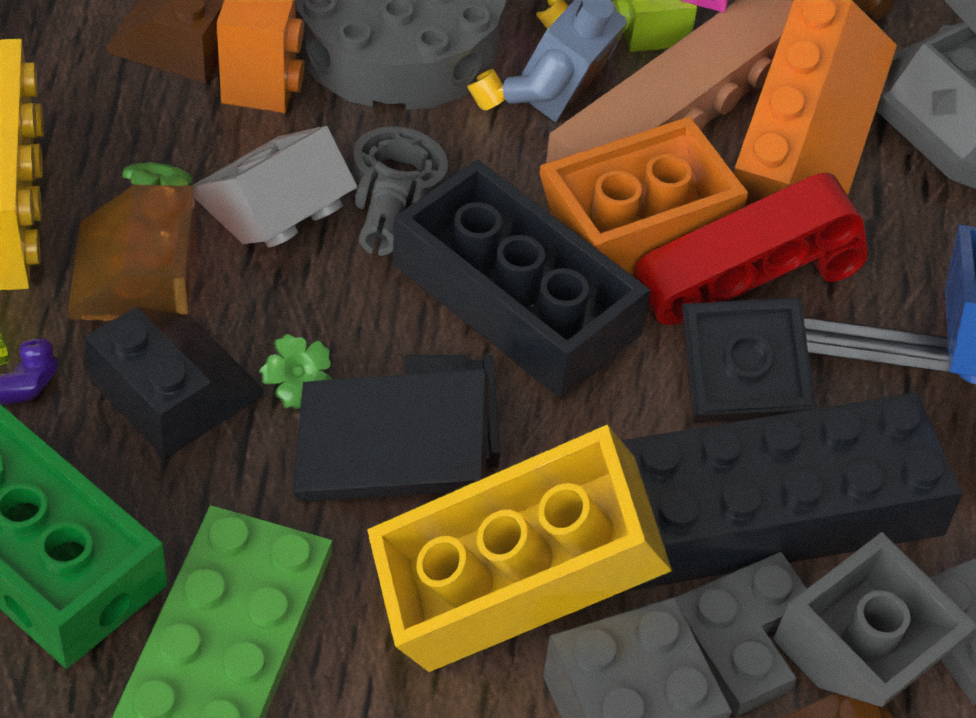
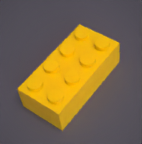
M0 39V290L29 289L30 265H40L41 260L38 229H31V225L34 224V221H41L42 218L40 187L32 186L35 178L43 177L42 149L40 144H34V138L44 136V118L42 104L32 103L31 97L38 96L37 69L35 62H25L22 39Z
M608 424L367 529L395 647L428 672L672 571L635 457Z

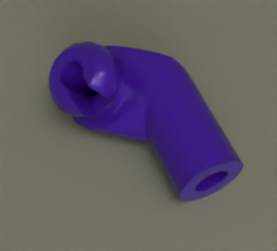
M35 338L22 343L20 346L22 361L12 373L0 374L1 405L27 402L34 399L57 373L58 358L53 356V345L48 340Z

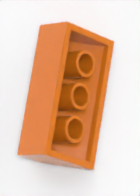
M852 0L793 1L734 168V175L748 192L745 205L748 206L818 173H831L835 175L846 194L849 195L897 47Z

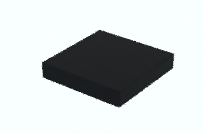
M801 297L682 304L680 313L693 423L749 420L816 409Z

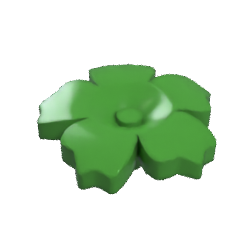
M145 162L125 167L122 178L131 179V183L135 185L136 190L151 191V199L161 200L162 191L174 192L178 195L182 192L187 193L193 176L172 165Z
M286 334L283 338L277 339L274 342L278 355L268 356L265 365L259 369V373L262 375L261 382L263 384H280L275 391V395L282 400L284 408L293 407L299 409L301 407L303 382L332 380L328 374L323 372L331 366L329 349L324 347L320 341H316L306 348L304 338H295L292 335Z

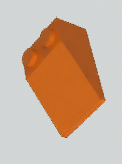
M224 0L217 20L222 104L285 113L291 92L299 93L301 91L305 63L304 60L296 59V53L300 52L302 46L304 20L296 18L295 0Z

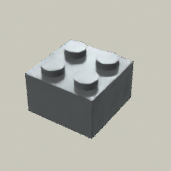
M675 598L550 635L543 678L561 718H730L732 711Z

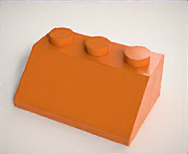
M690 116L540 165V177L551 215L632 276L636 263L644 255L744 208L748 195L746 189Z

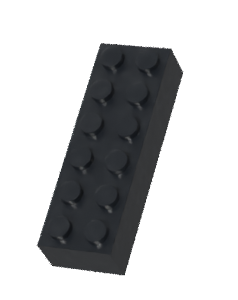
M918 393L621 440L635 457L672 569L671 572L623 592L733 573L779 552H782L789 563L859 550L881 532L894 544L944 536L963 492Z

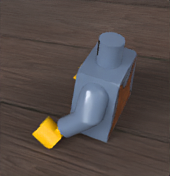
M548 0L547 3L550 8L536 13L537 17L547 28V31L540 40L522 75L507 77L503 84L495 70L489 69L477 76L478 81L469 84L467 88L482 110H489L504 100L510 104L530 103L551 120L557 122L609 63L627 26L625 17L618 12L611 0H574L569 6L564 0Z

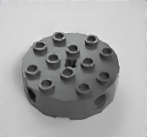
M295 0L296 18L304 20L303 41L297 56L300 60H304L305 67L316 82L347 101L373 107L374 101L386 104L405 103V110L431 109L468 95L470 91L467 86L477 82V76L482 72L495 68L499 57V49L504 38L507 0Z

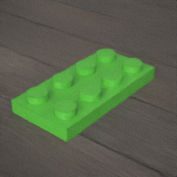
M210 505L112 718H265L332 556V540Z

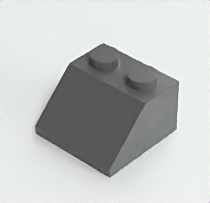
M881 532L788 603L773 641L818 688L883 707L976 631V623Z

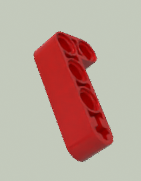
M818 173L652 250L636 263L633 269V277L650 289L648 304L659 323L675 325L681 323L680 312L682 304L729 301L813 261L825 281L836 282L849 278L858 272L867 261L868 249L864 221L835 175L831 173Z

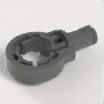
M391 126L370 130L363 134L355 143L350 173L357 185V188H355V204L357 207L364 209L369 192L372 194L364 227L359 235V243L367 252L372 254L376 238H381L378 255L383 256L393 251L394 217L404 211L407 204H414L445 182L448 169L447 156L441 146L429 136L409 128ZM393 159L396 162H402L407 165L412 164L417 170L408 172L397 171L385 166L381 162Z

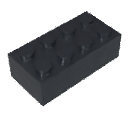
M479 159L469 164L394 217L392 264L560 399L564 398L642 335L650 289Z

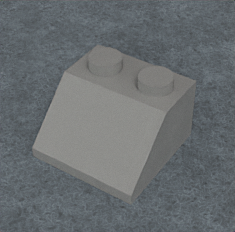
M326 125L277 136L188 188L193 197L242 244L265 242L269 248L295 236L298 233L295 224L308 216H311L312 220H318L340 209L343 206L340 197L357 188V185Z

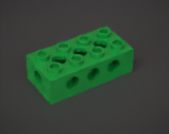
M0 404V610L67 670L167 587L163 543Z

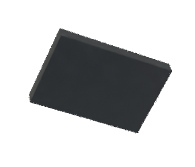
M478 369L303 382L293 492L298 501L452 493L486 478L489 378L486 370Z

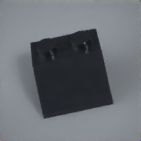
M136 306L85 336L91 382L164 459L264 396L263 388L190 315Z

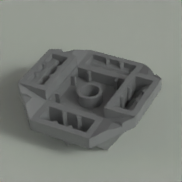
M963 22L955 25H943L938 33L894 54L877 106V112L949 179L976 189V34Z

